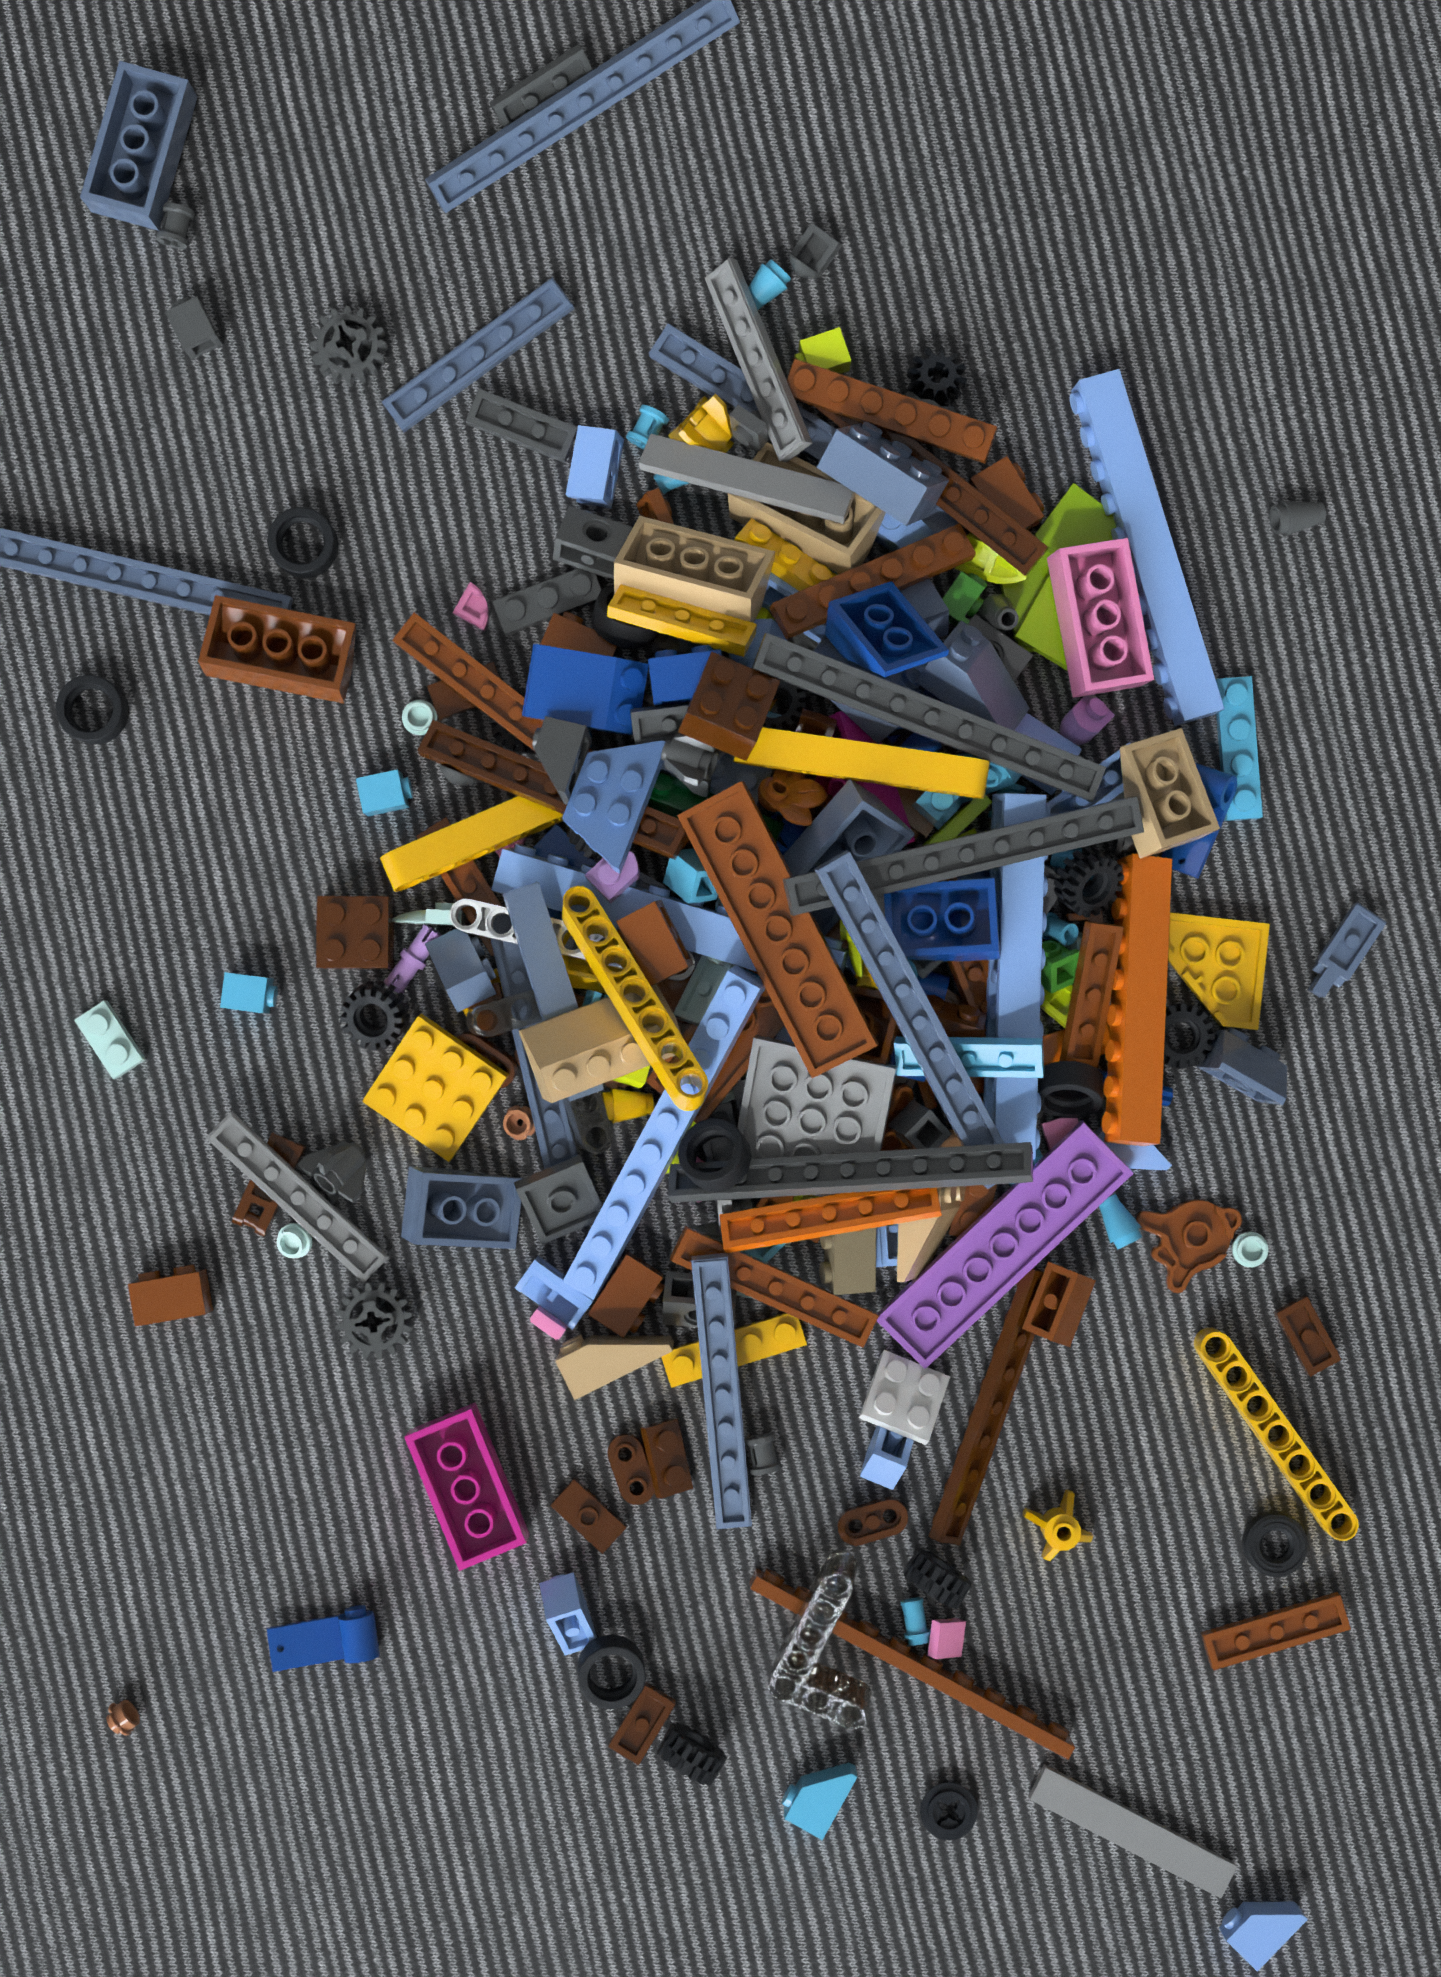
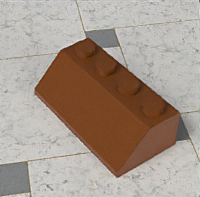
M215 595L198 663L205 676L344 704L353 668L356 623Z

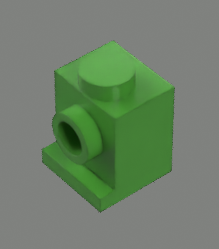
M961 571L942 598L949 609V623L954 627L961 620L968 625L970 620L966 618V615L972 618L984 603L980 595L986 588L987 583L974 573L966 575Z
M1053 939L1042 942V948L1046 956L1045 966L1041 969V984L1044 989L1054 993L1074 984L1079 950L1076 948L1069 950Z

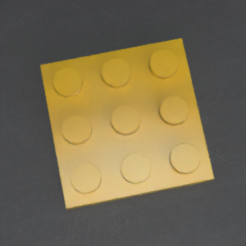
M421 1013L362 1102L450 1162L509 1074Z

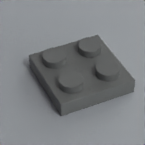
M581 1155L514 1182L515 1189L542 1245L593 1224L603 1206Z

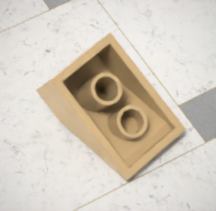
M1182 728L1120 747L1124 798L1137 796L1144 833L1131 835L1140 859L1198 840L1220 829Z
M965 1186L938 1188L942 1216L898 1224L897 1282H907L916 1279L932 1262L960 1208V1201H963L965 1198Z
M580 1334L562 1344L563 1347L560 1348L555 1362L574 1400L672 1352L674 1341L671 1336L625 1335L623 1338L620 1335H592L583 1339Z

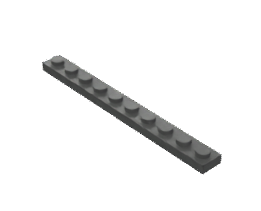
M769 633L764 634L752 669L967 754L990 761V763L1090 802L1094 801L1106 767Z
M1133 796L856 861V864L873 896H879L1144 833L1138 798ZM815 871L783 878L790 915H799L834 906Z
M1031 1142L751 1159L749 1170L743 1179L732 1188L719 1192L705 1191L690 1180L680 1164H670L668 1198L671 1203L1027 1183L1033 1182V1148ZM729 1161L696 1162V1166L703 1173H712L725 1167Z

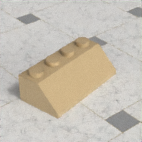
M768 442L753 458L757 462L839 483L816 468V466L796 456L788 462L779 461L773 445ZM728 493L730 518L743 525H746L753 518L790 544L795 545L818 563L825 565L838 574L858 567L863 563L870 553L886 513L855 493L846 520L842 524Z
M639 516L614 561V594L622 584L754 623L763 604L775 558V551Z
M657 984L651 986L680 1032L676 1017ZM636 993L625 995V998L631 1002L642 1000V997ZM609 997L519 1030L542 1099L550 1103L557 1102L650 1065ZM648 1023L643 1026L646 1031L652 1033L661 1030L654 1023ZM667 1053L662 1058L665 1060L675 1056V1054Z

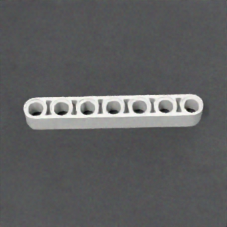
M461 899L452 905L450 920L457 929L465 933L518 944L513 926L504 934H498L493 928V921L498 915H509L507 907L472 899ZM465 906H472L477 912L475 922L469 926H463L458 920V913ZM550 918L561 954L586 960L579 948L569 950L564 946L563 937L568 932V929L563 920ZM600 934L588 936L594 942H601L605 939ZM689 951L688 953L694 965L689 967L685 973L681 975L675 974L668 979L682 981L692 974L695 961ZM617 963L608 964L609 966L624 969L621 965Z

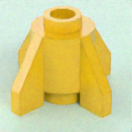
M716 393L709 399L705 396L701 398L695 409L668 434L670 439L726 453L734 444L730 440L733 435L726 404Z
M1068 1489L1065 1490L1060 1507L1052 1508L1044 1515L1027 1508L1023 1511V1516L1026 1519L1040 1526L1041 1532L1047 1541L1041 1556L1048 1561H1051L1059 1551L1074 1548L1078 1542H1092L1094 1536L1091 1532L1081 1529L1078 1521L1073 1516L1075 1494ZM1067 1527L1065 1531H1060L1057 1534L1059 1528Z

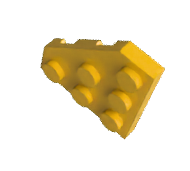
M1170 913L1168 962L1219 1026L1258 1030L1270 924Z

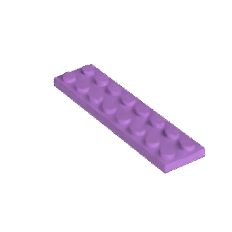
M1081 1120L1033 1166V1182L1013 1184L940 1253L916 1279H913L877 1313L879 1315L877 1322L926 1369L1134 1174L1133 1171Z

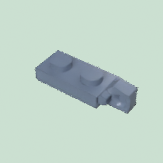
M1358 902L1354 903L1316 959V964L1312 970L1317 975L1307 990L1319 998L1325 997L1332 985L1340 988L1345 981H1349L1387 922Z

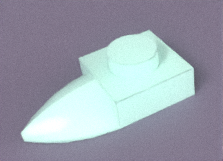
M435 903V909L407 912L393 918L392 922L454 926L450 920V910L454 903ZM460 910L458 920L465 926V913Z

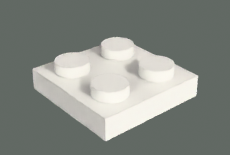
M884 1350L880 1355L859 1418L926 1445L930 1440L950 1376L928 1367L924 1369L916 1362Z

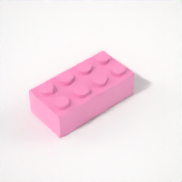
M1128 538L1059 548L1048 556L1047 563L1072 697L1076 698L1135 688L1153 681L1154 675Z

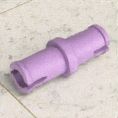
M425 923L423 924L422 929L408 949L403 948L400 952L401 959L389 976L385 978L384 982L388 987L392 984L397 987L394 990L395 992H404V989L419 969L423 970L427 964L425 960L429 956V952L425 943L442 936L439 932H434L435 929Z

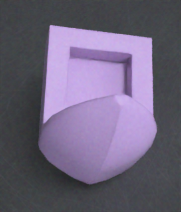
M1095 695L1084 696L1064 716L1060 725V735L1076 745L1085 744L1098 734L1115 715Z
M629 851L621 873L615 872L610 864L602 858L584 876L611 904L630 885L639 879L640 868L634 853Z

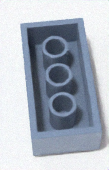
M119 61L80 198L92 213L159 231L164 215L163 204L168 201L198 97L188 79Z

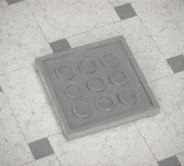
M756 1035L753 1038L737 1126L750 1144L751 1159L881 1151L898 1066L892 1064L884 1065L854 1057L811 1078L794 1043ZM818 1194L815 1196L822 1197L834 1194Z

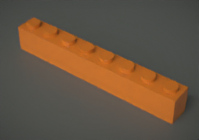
M1131 854L1117 860V864L1122 868L1121 873L1124 875V880L1119 881L1123 886L1121 891H1116L1118 898L1113 902L1111 910L1114 924L1120 925L1124 929L1112 988L1111 1005L1107 1015V1023L1110 1025L1109 1041L1105 1047L1108 1072L1103 1085L1104 1095L1106 1096V1112L1102 1118V1130L1105 1133V1143L1150 1146L1160 1144L1172 859L1147 856L1140 859L1138 854Z

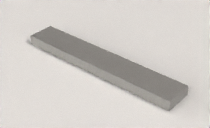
M728 258L706 276L705 281L761 418L767 424L768 435L779 461L788 462L811 445L812 440L738 261Z
M650 434L639 461L640 470L842 524L846 520L855 496V492L841 483L693 444L688 445L685 442L655 434Z
M230 1111L206 1136V1139L363 1283L389 1258L376 1243L234 1112Z
M1046 1764L1041 1769L1028 1795L1031 1801L1219 1898H1222L1237 1869L1235 1862Z

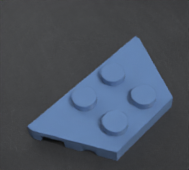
M665 741L588 752L562 817L564 822L576 834H579L592 850L600 854L615 872H622L664 762L661 760V753L666 743Z

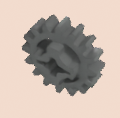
M345 306L344 314L341 315L333 308L331 309L333 318L330 320L323 316L319 318L323 325L322 329L312 328L313 335L318 339V341L309 342L311 350L318 352L312 356V360L315 365H321L319 370L324 377L332 373L331 379L335 384H338L342 378H345L349 387L353 386L354 378H359L365 384L367 383L365 374L370 372L372 375L377 376L376 363H386L384 356L380 354V352L388 350L387 343L381 340L386 334L382 327L376 328L378 321L374 315L366 320V313L362 308L357 311L356 315L352 313L350 306ZM347 325H356L361 328L355 330L353 328L348 327ZM334 332L331 341L327 342L330 335ZM345 335L352 342L354 357H351L349 351H346ZM371 350L369 356L363 362L366 352ZM342 362L344 364L349 365L351 368H344L337 366L335 364H339Z
M368 1281L365 1283L364 1292L360 1287H354L352 1289L354 1298L344 1296L341 1300L347 1306L346 1309L343 1308L336 1311V1315L342 1317L343 1321L337 1324L335 1329L345 1330L346 1333L340 1339V1342L351 1341L353 1345L351 1346L350 1353L352 1354L359 1348L362 1349L363 1359H368L371 1353L375 1352L377 1359L380 1360L384 1358L385 1349L394 1355L398 1351L395 1342L405 1345L408 1339L403 1335V1332H411L414 1328L410 1323H406V1319L414 1315V1311H405L404 1306L409 1302V1298L399 1300L397 1295L400 1289L396 1287L391 1292L386 1291L387 1282L384 1281L380 1283L378 1289L374 1288L372 1281ZM380 1298L387 1300L394 1309L390 1310L381 1304ZM364 1299V1310L360 1315L352 1317L354 1308ZM373 1312L378 1318H387L377 1326V1329L374 1323L363 1322ZM398 1324L393 1337L386 1341L387 1328ZM356 1331H360L364 1335H366L369 1339V1342H366L363 1339H361L356 1334Z

